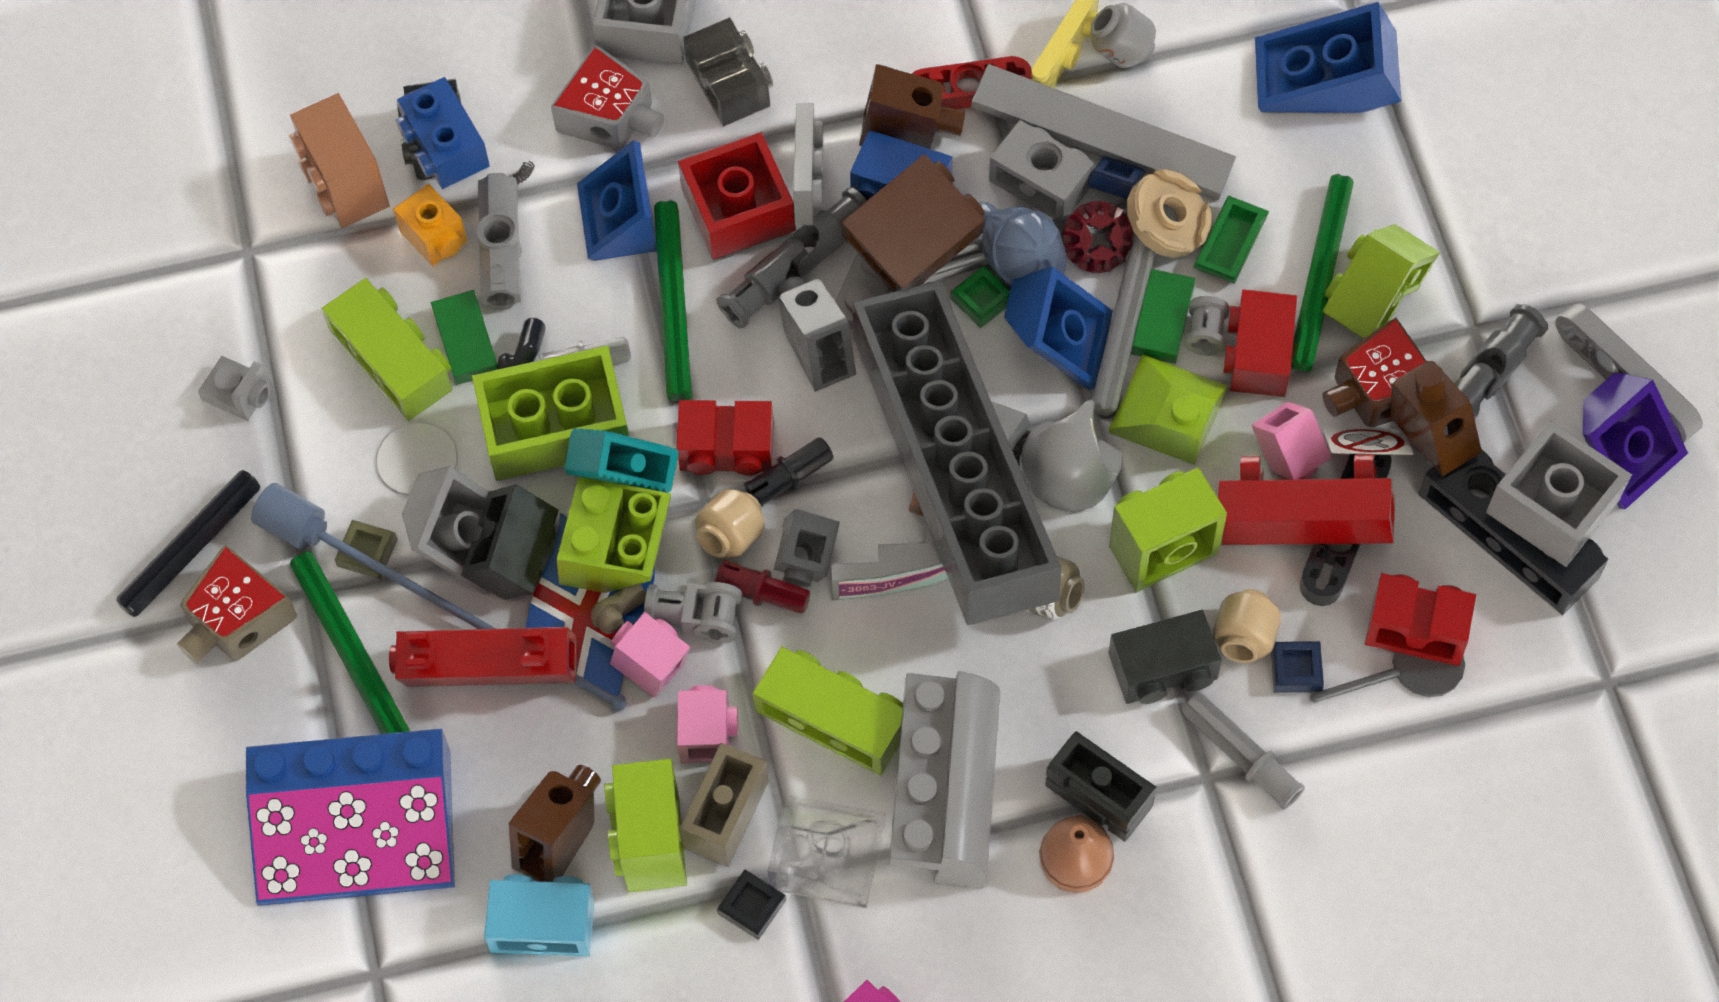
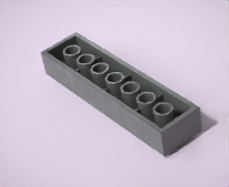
M941 281L852 302L854 340L967 626L1058 602L1060 600L1061 565Z

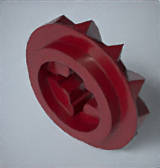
M1092 201L1076 208L1068 217L1063 229L1062 240L1065 253L1075 266L1090 273L1111 272L1112 269L1126 262V256L1133 245L1132 226L1124 214V210L1104 201ZM1086 225L1100 230L1105 226H1109L1107 228L1109 231L1106 233L1105 238L1109 241L1108 244L1112 248L1097 245L1091 249L1090 244L1094 238Z

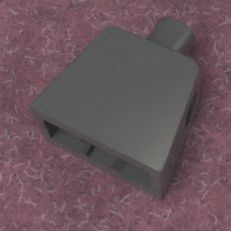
M799 277L789 278L784 281L778 291L780 294L778 300L784 332L814 391H819L856 375L849 322L823 282L815 279L804 284L803 280ZM824 337V343L819 347L816 340Z

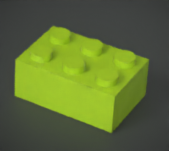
M608 345L472 375L487 450L496 481L565 466L570 435L574 428L604 430L629 437Z

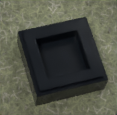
M745 869L718 906L717 913L759 940L786 902V895Z

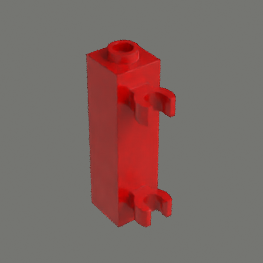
M1355 454L1354 479L1264 480L1263 468L1260 469V456H1241L1240 480L1219 481L1218 499L1227 512L1222 536L1223 545L1394 543L1395 497L1391 478H1377V468L1374 467V454Z
M568 627L396 631V645H391L389 650V668L391 673L395 674V679L407 687L576 683L577 635Z

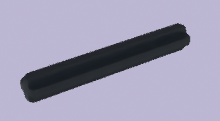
M245 470L239 471L117 596L116 601L121 609L132 617L138 616L260 490V485L256 478Z

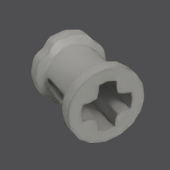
M1199 296L1190 301L1189 313L1192 316L1191 332L1185 338L1187 350L1204 356L1218 355L1225 350L1226 339L1222 335L1223 323L1229 317L1230 306L1226 301L1214 296Z

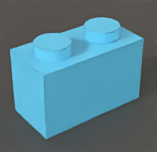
M518 874L507 875L504 877V880H490L484 934L490 952L590 957L595 901L590 883H583L581 879L570 876L556 877L553 882H537L529 876Z

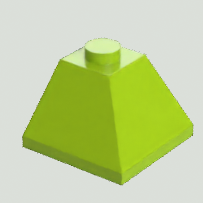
M1142 354L1108 433L1195 465L1228 390V385Z

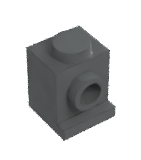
M794 509L784 518L782 526L784 529L773 570L783 572V580L785 582L800 587H810L812 581L817 583L828 574L840 522ZM795 547L804 548L808 553V560L796 557L794 554Z

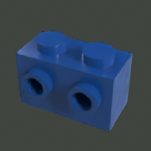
M446 77L440 78L397 99L401 117L395 119L398 129L407 144L412 141L415 142L419 151L415 152V156L426 177L434 175L441 189L490 167L485 143Z

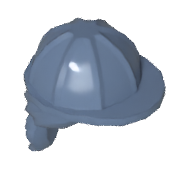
M979 201L985 212L982 216L985 219L982 251L988 263L1004 282L1011 287L1013 279L1021 278L1027 274L1052 266L1064 274L1066 268L1065 247L1060 232L1052 219L1042 212L1024 207H1011L999 210L989 202Z

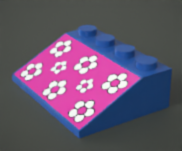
M442 729L246 747V799L255 895L258 906L455 887L450 748Z

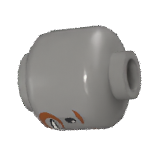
M1127 3L1108 5L1096 15L1091 24V40L1094 49L1118 67L1128 68L1138 63H1144L1154 52L1155 25L1132 5Z

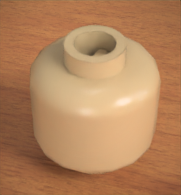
M725 489L718 492L699 511L695 519L696 538L700 546L708 554L718 558L734 559L743 555L765 529L764 516L758 500L749 493L734 489Z
M1247 589L1243 592L1230 594L1220 605L1213 629V638L1223 655L1228 659L1239 663L1255 662L1257 659L1266 657L1273 650L1281 623V612L1276 604L1259 590Z

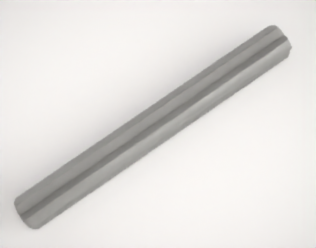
M1135 233L1133 234V245L1129 250L1092 401L1095 403L1094 413L1105 417L1112 416L1118 406L1155 252L1145 246Z

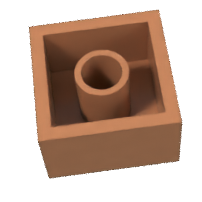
M339 93L290 114L295 132L290 134L289 138L299 157L297 159L298 164L307 182H312L317 190L315 192L316 197L326 216L334 213L343 229L390 207L377 161Z

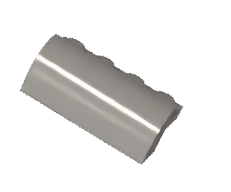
M962 671L957 672L956 678L914 673L906 674L889 865L935 870L934 883L974 888L984 887L988 871L1000 689L991 680Z

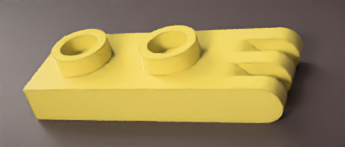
M1075 0L1032 67L1031 80L1054 88L1065 69L1072 70L1082 51L1081 44L1086 36L1092 38L1091 24L1098 14L1099 0Z

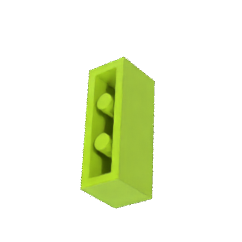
M365 277L323 306L322 311L331 333L409 422L453 391L448 372L452 368L439 349L434 348L430 351L422 342L425 340V337L410 317L406 320L400 317L396 312L398 306L389 292L383 287L377 290Z
M781 646L753 692L755 712L882 776L899 747L903 703L888 693L882 692L877 695L863 687L856 677L847 672L838 671L836 674L822 667L813 655L803 650H796L794 653Z

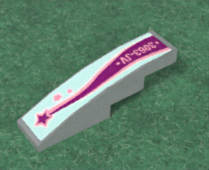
M925 525V543L878 544V562L831 564L833 600L883 596L930 586L949 579L928 525Z

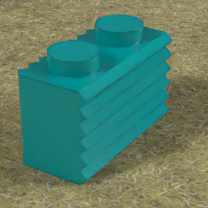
M574 428L570 435L564 470L567 475H574V477L580 476L669 493L672 490L679 453L677 448L604 430Z

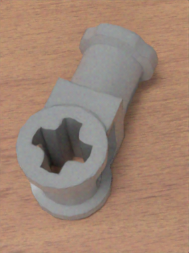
M710 582L703 585L687 583L686 592L659 590L657 585L649 584L645 597L644 612L654 620L662 619L671 625H680L684 636L698 637L713 643H728L735 640L737 630L733 626L735 607L742 599V592L733 585L721 582Z

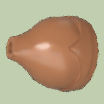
M1080 814L1066 817L1056 822L1043 837L1039 850L1040 865L1047 879L1059 889L1072 893L1088 892L1101 885L1110 874L1114 862L1113 844L1105 829L1093 819Z

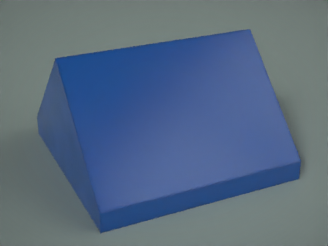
M633 140L577 183L588 259L597 261L657 251L640 142Z

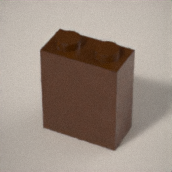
M925 153L842 222V236L892 292L922 285L978 238L984 229L985 219L982 216L985 212L979 202L968 193L963 196L952 184L955 180L947 167L940 161L933 163Z

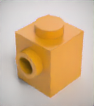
M429 183L393 208L400 233L431 266H434L443 258L452 257L467 242L462 218Z

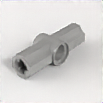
M490 173L485 178L478 180L479 223L477 224L476 232L480 252V295L483 305L491 306L494 309H507L521 302L520 257L522 248L519 240L518 186L515 177H509L504 173ZM506 238L501 243H492L496 239Z

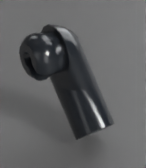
M528 318L524 321L515 354L503 353L500 355L497 370L534 362L540 351L546 327L543 321L538 318Z

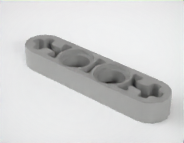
M1579 303L1573 304L1556 318L1555 325L1562 339L1605 380L1615 372L1653 379L1683 443L1702 428V418L1697 409L1589 308Z

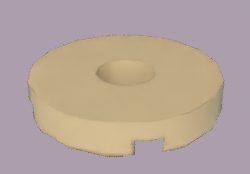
M1167 169L1158 170L1153 174L1145 176L1133 186L1127 199V215L1134 233L1145 246L1159 255L1171 258L1187 256L1207 240L1212 228V212L1208 202L1204 204L1199 193L1202 191L1195 182L1182 173ZM1163 204L1168 205L1175 211L1177 222L1170 220L1166 216Z

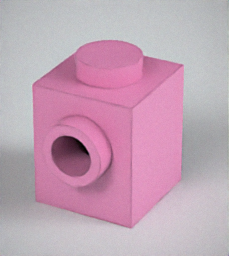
M1286 402L1251 425L1271 472L1287 479H1306L1317 472L1318 466L1332 458L1311 409Z
M644 612L634 625L627 621L615 634L611 641V645L615 649L610 665L652 697L656 698L684 665L690 646L678 638L677 632L669 623L662 619L654 620Z
M698 685L690 688L689 691H678L677 747L680 762H712L720 744L723 743L729 746V736H738V707H729L727 690H718L714 686Z

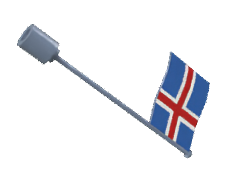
M270 484L258 497L251 513L252 523L297 549L304 550L309 545L315 546L321 540L477 629H496L326 533L327 522L324 521V509L280 484ZM560 513L555 546L532 596L525 628L568 627L577 635L576 683L574 684L610 703L612 711L618 712L625 708L626 698L623 694H620L624 675L610 665L615 649L611 645V641L617 632L606 634L599 627H595L591 621V611L596 603L619 590L603 593L559 585L557 556L568 518ZM655 566L651 581L641 583V586L644 588L645 592H647L649 584H654ZM645 603L622 617L624 621L622 626L627 621L634 625L643 615Z

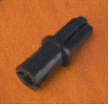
M818 437L785 459L779 456L777 464L751 481L745 482L744 487L747 493L758 500L762 508L764 504L792 486L795 489L799 488L801 480L833 460V452L827 442Z

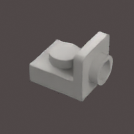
M221 356L198 390V394L202 401L248 421L256 408H261L268 400L272 384L264 365L254 361L249 368Z

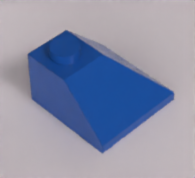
M1053 266L1027 274L1021 278L1013 279L1004 316L1005 320L1029 349L1086 389H1095L1113 310Z

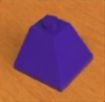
M1615 372L1583 400L1582 434L1587 444L1632 474L1617 503L1619 508H1628L1688 454L1653 379Z

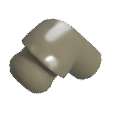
M641 584L626 587L596 603L591 611L593 625L599 627L606 634L617 632L624 622L622 617L645 603L646 592Z

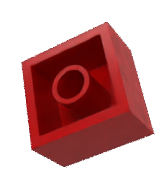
M762 132L678 161L682 192L712 260L796 231L794 201Z

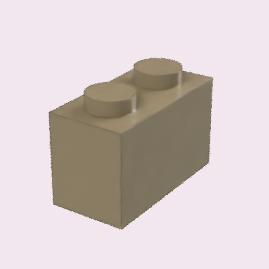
M720 744L680 826L684 849L729 867L769 783L766 760L726 744Z

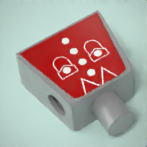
M596 45L592 47L551 105L556 131L614 149L623 148L634 131H638L650 138H655L664 123V115L650 108L652 99L650 85L646 78Z

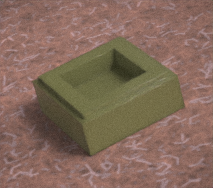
M352 520L342 542L386 566L398 538L393 531ZM338 550L334 559L337 567L381 579L382 575Z

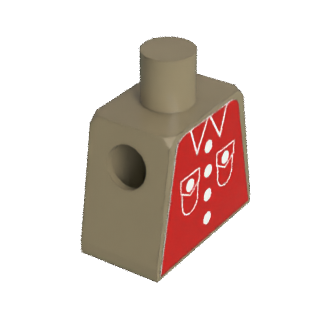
M225 544L181 602L180 607L193 628L177 643V646L196 664L215 646L232 660L236 661L289 625L298 616L290 598Z

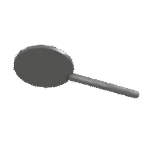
M1394 652L1393 669L1315 692L1310 695V700L1312 702H1319L1396 677L1405 688L1414 694L1425 697L1443 696L1454 690L1462 680L1465 669L1464 656L1460 666Z

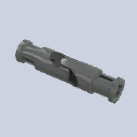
M852 187L847 188L842 192V199L829 210H821L813 216V225H803L779 248L768 254L744 275L745 280L729 294H721L716 300L726 318L739 329L744 328L749 324L748 318L763 305H772L780 296L778 292L779 287L784 281L793 277L801 278L808 274L846 242L842 236V222L867 202L865 197ZM814 247L810 253L805 248Z
M1516 304L1510 311L1509 321L1501 330H1496L1490 335L1461 371L1460 378L1454 383L1470 401L1475 419L1479 415L1480 403L1484 398L1488 400L1497 393L1527 356L1526 349L1536 337H1542L1548 330V323L1543 315L1527 304ZM1492 368L1500 374L1497 380L1493 375ZM1447 427L1444 429V435H1448Z

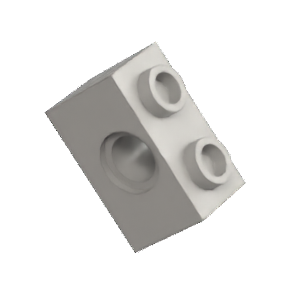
M1019 120L990 156L989 181L1055 219L1071 214L1091 187H1088L1091 173L1094 170V162L1090 161L1082 151L1076 148H1068L1052 139L1050 134L1044 129L1032 127ZM1047 167L1050 168V170L1043 171L1037 168Z

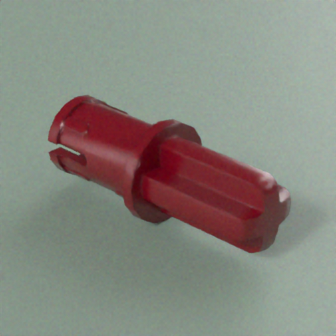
M724 560L716 575L715 582L737 587L741 590L744 598L753 600V604L758 607L763 602L801 614L805 612L810 601L811 592L808 589L772 578L771 571L767 569L760 572Z

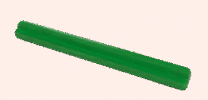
M1334 174L1329 180L1293 340L1291 369L1309 372L1313 369L1325 315L1322 311L1328 302V297L1325 296V293L1333 279L1354 184L1350 176Z
M673 200L657 202L654 206L666 393L669 401L679 402V400H689L692 396L679 210L678 204Z
M306 551L293 557L290 561V566L381 734L410 732L408 725L314 554Z

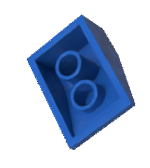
M1380 2L1255 37L1258 108L1261 112L1362 113L1402 102L1397 31Z

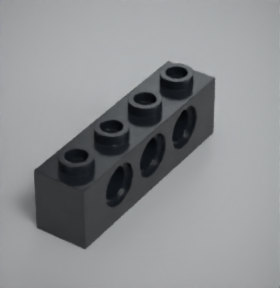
M1482 450L1481 454L1443 477L1434 466L1429 469L1424 475L1418 495L1562 616L1600 579L1609 559L1603 555L1601 548L1592 539H1588L1568 566L1565 567L1486 513L1497 485L1506 474L1493 464L1492 459L1484 450ZM1470 490H1482L1488 495V497H1477L1470 492Z

